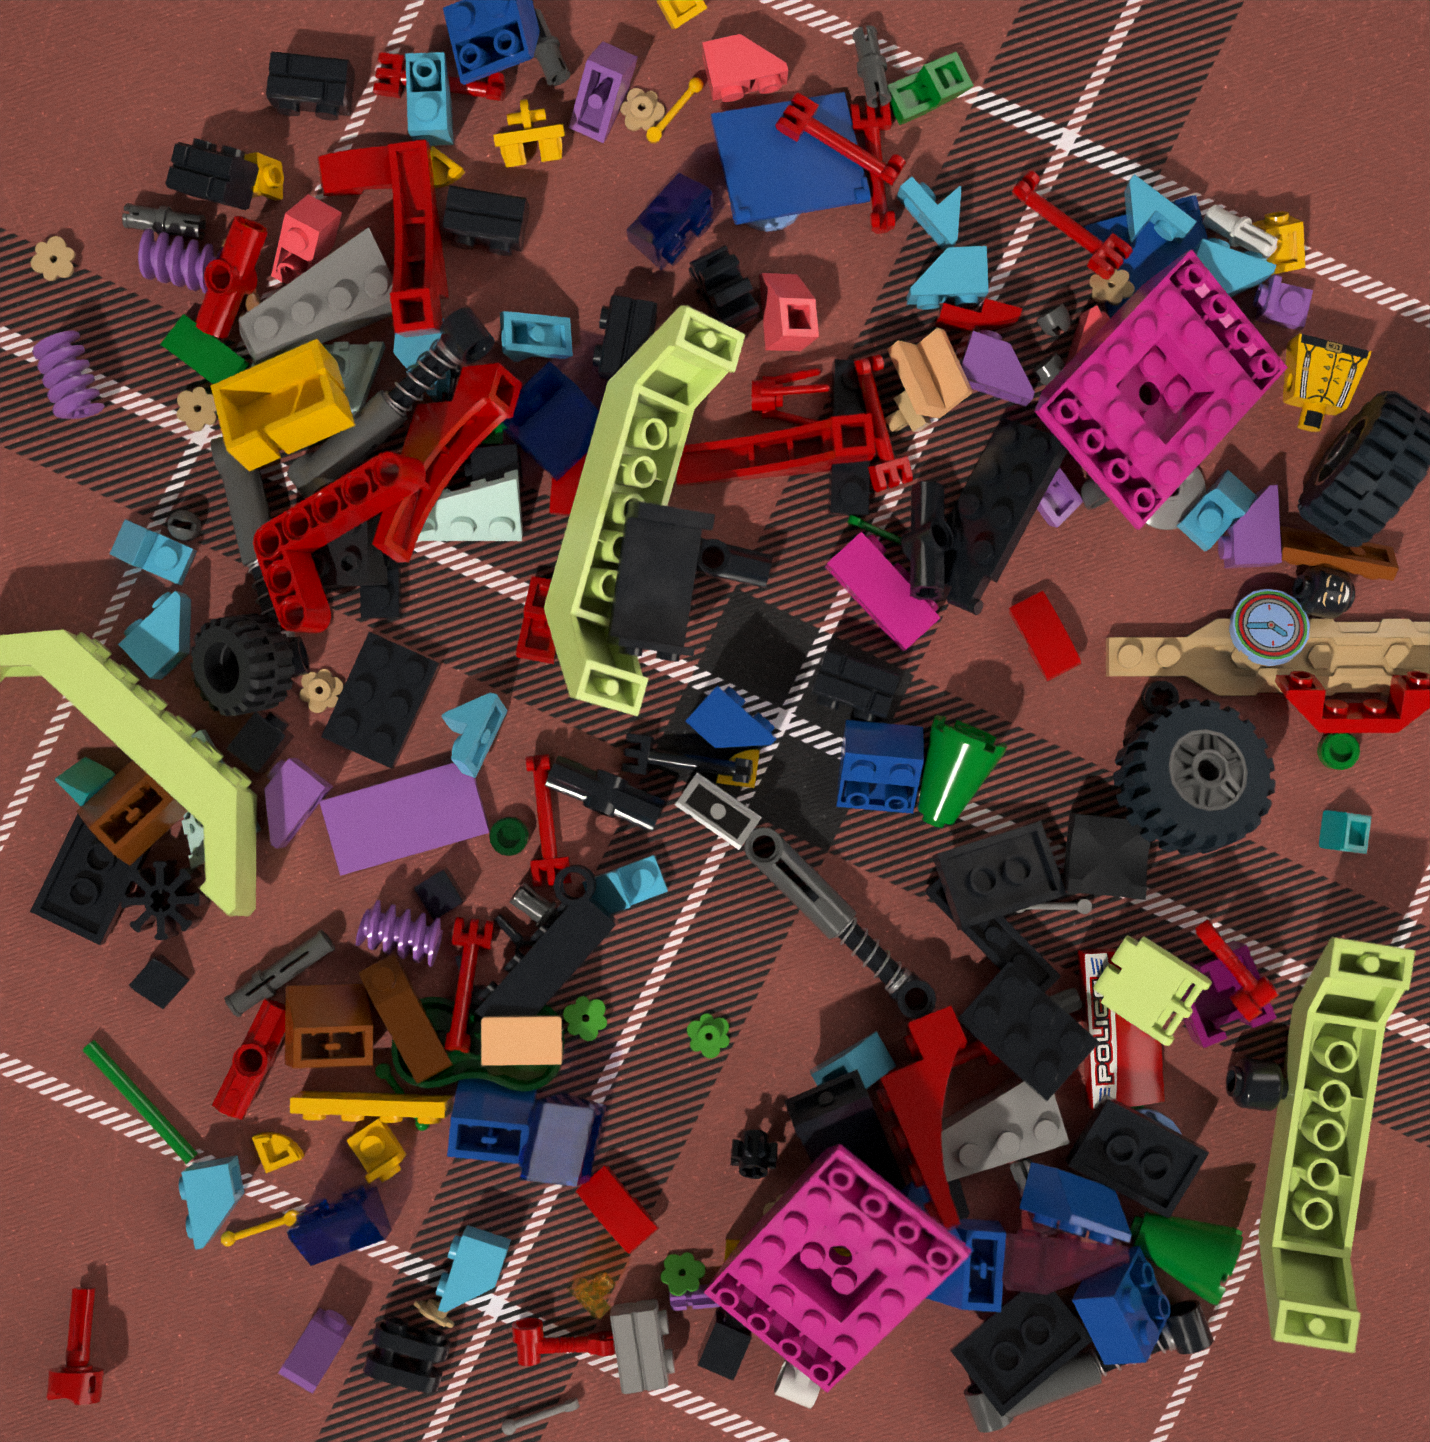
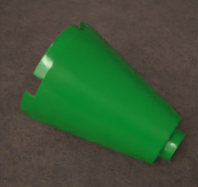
M939 715L934 717L931 726L918 811L923 814L922 820L938 828H943L945 824H954L1003 757L1008 745L1003 742L996 746L994 743L997 737L956 720L954 727L946 725L944 723L947 717Z
M1145 1211L1142 1218L1135 1215L1130 1226L1131 1239H1133L1132 1247L1140 1246L1145 1258L1205 1301L1217 1306L1226 1290L1225 1287L1220 1286V1283H1225L1228 1275L1232 1276L1242 1246L1243 1237L1241 1235L1243 1231L1234 1227L1176 1216L1167 1218L1159 1213Z

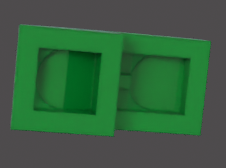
M957 51L924 64L922 69L915 74L888 84L891 94L890 108L899 126L948 103L974 86Z
M184 314L160 344L212 384L244 371L249 365L246 360L213 335L206 334L195 327L197 323Z

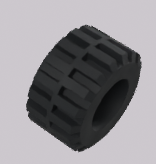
M251 613L215 618L201 626V632L196 634L194 638L196 645L191 648V656L193 657L191 672L194 671V683L196 688L199 687L201 691V698L204 702L209 701V707L213 711H219L224 716H237L279 706V702L284 701L288 696L286 690L292 688L293 681L291 675L295 673V666L292 665L291 660L294 657L293 651L288 647L287 643L289 640L286 634H281V627L277 622H271L270 617Z

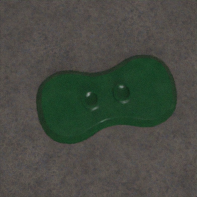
M434 996L421 998L420 1001L445 1048L446 1036L451 1030L455 1002ZM545 1005L536 1016L558 1014L552 1008ZM474 1008L469 1010L466 1034L471 1036L470 1052L446 1050L453 1065L419 1084L416 1083L392 1039V1058L397 1073L408 1083L422 1088L441 1087L462 1079L477 1078L489 1080L516 1091H532L549 1084L556 1077L561 1064L482 1065V1017L475 1012L477 1009ZM562 1026V1041H563V1054H564V1041H565V1040H564V1031H563V1026Z

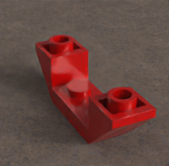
M1292 671L1289 675H1276L1275 683L1284 696L1319 733H1399L1430 708V674L1422 671H1409L1407 675H1392L1387 703L1376 699H1368L1363 701V703H1347L1338 699L1325 701L1326 689L1315 675L1306 671Z

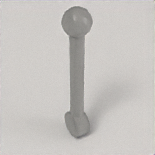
M1081 898L1077 902H1044L1026 909L1077 910L1081 914H1088L1092 910V903L1088 899ZM1025 909L1016 911V913H1022Z
M576 1397L568 1399L563 1404L515 1421L507 1419L502 1423V1431L506 1435H512L517 1428L562 1412L574 1411L580 1406Z

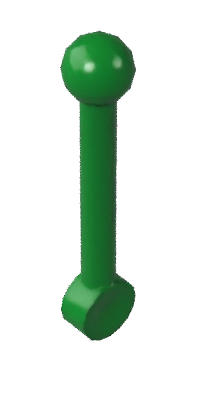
M849 516L848 524L901 545L902 537L864 522L858 517Z
M388 1063L379 1064L375 1069L376 1076L380 1079H385L396 1094H405L391 1075V1066ZM413 1117L416 1120L415 1126L418 1130L425 1131L430 1127V1124L418 1123V1118Z

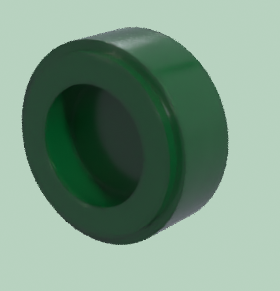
M505 817L498 820L492 826L489 835L490 843L494 850L501 855H516L526 848L529 842V830L522 820L515 817Z

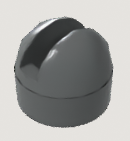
M1063 303L1058 304L1036 319L1041 329L1047 335L1054 337L1060 336L1059 327L1064 332H1067L1071 325L1069 312Z
M1054 352L1043 359L1032 370V373L1039 382L1047 386L1065 367V364L1057 352Z
M1092 478L1084 482L1081 489V498L1087 510L1097 508L1110 500Z
M178 510L171 514L168 519L170 534L180 541H192L201 532L202 526L199 517L188 510ZM176 520L192 523L191 530L176 527Z

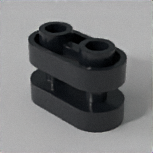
M386 1317L385 1321L376 1323L372 1336V1342L381 1347V1351H372L367 1354L363 1372L367 1376L379 1381L422 1393H435L439 1389L443 1373L434 1367L433 1364L434 1362L440 1363L447 1360L451 1342L445 1338L446 1334L442 1330L432 1327H425L421 1330L408 1326V1322L404 1319ZM396 1352L414 1358H418V1361L396 1355Z

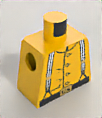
M1301 333L1288 341L1285 362L1288 368L1285 370L1283 402L1302 408L1297 425L1298 428L1310 432H1320L1325 414L1336 416L1348 408L1372 351Z

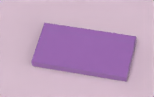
M454 763L319 801L340 876L490 833L476 779L462 774Z

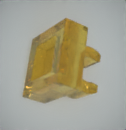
M600 1272L590 1283L585 1278L577 1277L567 1287V1290L592 1317L601 1319L611 1308L602 1297L616 1283L606 1272Z

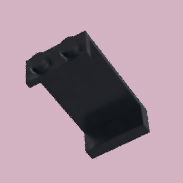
M640 501L628 502L607 643L619 646L618 653L642 657L643 649L657 651L656 659L679 662L680 655L694 656V648L685 647L684 644L702 530H713L715 514Z
M858 1069L784 1100L798 1138H801L812 1164L828 1147L841 1145L898 1192L906 1187Z

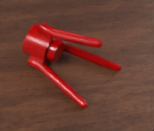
M819 368L778 376H762V380H752V411H762V419H778L802 426L819 422L818 420L778 411L776 407H783V395L828 392L830 387L828 384L783 386V383L818 376L821 374Z

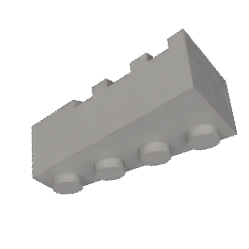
M369 227L239 318L240 335L255 366L314 339L324 343L393 316L390 300L393 277Z
M1018 1076L1012 1079L1008 1078L986 1095L972 1100L964 1105L963 1109L948 1118L942 1119L941 1139L947 1182L1070 1144L1055 1095L1053 1094L1046 1102ZM905 1149V1152H906V1155H907V1158H908V1162H909V1165H910V1164H912V1162H911V1159H910V1157H909V1155H908L907 1150Z

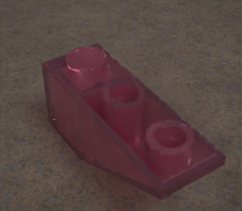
M1019 1229L1017 1234L1007 1233L1002 1282L1006 1290L1047 1295L1129 1263L1130 1254L1128 1247L1121 1246V1242L1114 1239L1112 1245H1107L1101 1242H1081V1237L1072 1234H1058L1057 1239L1041 1237V1233L1035 1230Z

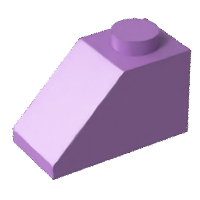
M602 41L587 58L569 124L570 129L601 143L606 141L620 106L627 95L637 56Z
M980 330V333L973 331L967 341L960 362L971 388L1026 407L1032 401L1035 392L1011 344L1002 341V336L996 332Z
M1269 485L1259 490L1255 494L1256 496L1247 513L1235 520L1223 533V536L1219 538L1218 554L1220 559H1224V568L1268 567L1282 563L1278 485Z
M288 758L286 762L280 760L267 776L271 780L264 789L270 843L276 849L288 845L318 807L319 801H322L333 788L331 784L298 758Z
M319 1308L278 1373L313 1394L353 1327L346 1324L347 1321L341 1314L333 1310L324 1311Z

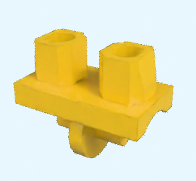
M528 99L520 100L521 112L507 114L508 126L523 124L524 129L493 135L495 147L500 146L501 155L506 167L527 164L524 142L537 140L542 162L562 159L563 144L561 137L565 136L564 124L533 128L532 122L547 120L545 108L530 110Z

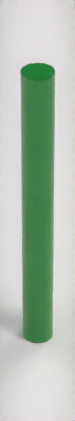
M95 1040L83 1048L82 1051L185 1164H188L198 1155V1152Z

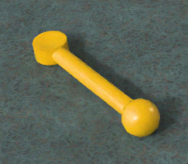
M694 77L690 79L689 88L656 127L653 126L648 129L646 138L650 143L660 141L661 132L691 96L703 89L704 84L700 78Z
M292 1209L287 1211L284 1217L235 1233L226 1231L221 1235V1243L228 1247L234 1245L236 1240L284 1224L290 1227L295 1226L300 1220V1214L297 1210Z

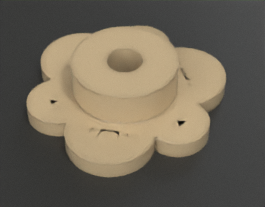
M634 88L628 92L627 101L621 104L620 110L625 116V125L629 130L637 131L643 128V130L648 131L650 127H655V122L663 119L665 109L661 103L657 102L658 96L654 91L645 93L639 88ZM643 107L645 110L640 111L639 108Z
M54 236L48 240L47 244L39 242L36 245L35 251L37 254L31 259L33 270L43 273L44 278L48 281H54L58 276L68 278L73 274L74 266L71 261L75 259L76 254L73 249L67 247L64 239Z
M1114 269L1115 273L1109 280H1105L1097 274L1092 275L1089 283L1093 287V299L1100 303L1108 301L1111 305H1119L1122 298L1131 297L1134 293V285L1128 281L1129 273L1125 270L1117 271V269Z
M196 387L193 393L191 391H183L178 395L177 403L181 408L177 410V418L186 422L187 427L191 431L199 432L204 429L206 424L213 425L216 423L217 416L215 412L217 410L213 394H207L203 387ZM198 407H201L200 412H197Z
M321 669L318 674L310 672L303 675L301 683L304 688L300 691L299 696L302 701L308 702V707L312 712L321 713L326 710L327 706L335 707L338 695L341 694L344 684L341 679L332 677L329 670ZM319 687H322L323 692L321 694L318 693Z
M429 1299L428 1302L423 1300L420 1302L415 1301L414 1306L426 1318L435 1321L443 1327L452 1328L454 1326V1322L447 1317L449 1311L445 1313L438 1310L439 1302L433 1299Z

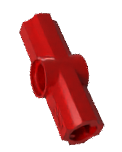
M235 216L219 259L212 260L205 269L204 278L208 289L197 315L195 327L206 334L217 338H228L243 296L253 293L257 286L258 279L255 265L268 234L267 228L258 222L242 216Z
M267 998L263 1000L242 1045L233 1055L232 1065L212 1104L219 1112L240 1120L245 1118L267 1071L275 1063L276 1053L285 1037V1004ZM249 1049H255L260 1052L262 1056L260 1068H254L248 1064L246 1055Z

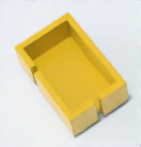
M314 339L211 385L226 450L249 472L281 458L279 452L281 450H284L289 455L355 426L348 398L343 393L345 387L338 362L318 339Z

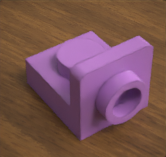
M1274 274L1257 288L1253 301V306L1258 308L1255 320L1300 331L1305 327L1313 290L1281 283L1282 276Z
M1058 468L1037 507V510L1048 525L1056 528L1083 503V499L1061 468Z

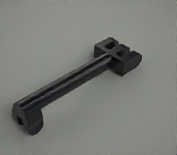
M632 733L626 734V741L640 743V749L624 748L623 756L638 758L637 765L622 763L621 771L649 775L650 764L731 776L733 777L732 781L749 783L752 778V760L736 758L735 761L653 749L654 737Z

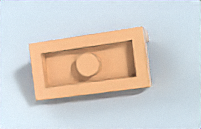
M935 329L917 345L898 340L887 349L916 414L940 419L972 394V388L945 330Z
M559 1015L484 1016L482 1018V1065L562 1064V1018Z

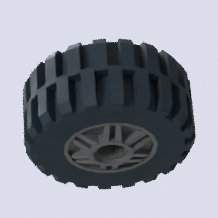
M1382 391L1381 394L1375 395L1370 402H1367L1361 408L1357 415H1354L1345 429L1339 433L1311 473V477L1306 482L1303 493L1298 500L1299 504L1297 507L1301 517L1344 546L1358 547L1371 540L1373 535L1379 533L1386 523L1393 519L1400 511L1399 509L1409 500L1415 488L1427 474V470L1430 467V413L1395 391Z
M1196 698L1185 699L1178 704L1174 702L1150 715L1138 723L1136 728L1126 735L1122 741L1124 748L1117 752L1115 759L1116 765L1121 766L1119 770L1113 773L1114 785L1121 788V793L1116 795L1119 806L1125 805L1130 814L1125 818L1133 827L1138 824L1143 829L1140 836L1149 843L1157 839L1159 840L1158 846L1160 849L1168 852L1178 849L1181 855H1195L1199 852L1205 854L1245 838L1246 834L1254 831L1262 823L1261 816L1268 814L1272 805V801L1267 796L1275 793L1276 781L1275 779H1270V772L1275 770L1273 758H1267L1265 749L1269 747L1263 737L1258 739L1253 732L1256 727L1249 719L1242 721L1238 718L1239 711L1230 706L1220 709L1218 701L1206 699L1200 703Z

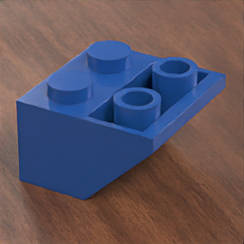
M461 0L443 7L461 84H469L533 59L540 30L532 0Z
M716 686L686 720V723L714 748L772 745L776 740L771 734L775 727L759 712L754 717L748 714L742 708L746 701L730 686L724 691Z
M846 720L841 747L836 807L913 814L924 762L923 727Z
M470 1078L459 1080L451 1115L447 1157L526 1165L531 1153L537 1089L532 1091H516L485 1079Z
M1031 1162L1019 1209L1034 1213L1033 1222L1056 1228L1057 1222H1059L1058 1229L1085 1238L1087 1231H1089L1088 1239L1110 1246L1112 1245L1113 1238L1130 1243L1131 1232L1115 1190L1066 1171Z
M961 1219L960 1225L956 1230L962 1243L971 1249V1253L967 1261L955 1269L926 1298L961 1310L1001 1312L1006 1232L999 1221Z
M1140 1246L1126 1250L1087 1273L1072 1299L1104 1365L1147 1363L1171 1312L1169 1300L1162 1293L1154 1276L1153 1267L1147 1262Z

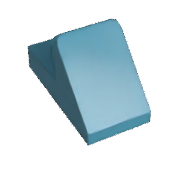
M1134 174L1129 180L1124 191L1129 243L1131 244L1150 221L1155 225L1154 230L1162 238L1168 241L1174 239L1181 244L1197 221Z
M911 176L900 186L897 199L943 251L948 247H954L958 240L961 186L937 205L935 203L936 196L929 186L924 182L918 183Z
M508 311L500 313L502 352L512 361L519 362L532 356L566 359L573 356L570 318Z
M1227 469L1176 526L1205 552L1214 545L1235 520L1247 513L1256 495Z
M125 519L110 551V555L132 566L182 585L197 550Z
M490 692L451 709L441 716L452 731L462 734V736L457 737L453 744L451 760L462 774L476 778L508 711L497 694Z
M655 854L596 876L597 886L592 898L611 914L668 892ZM583 881L582 883H583V886H584L585 891H586V890H587V882H586V881Z

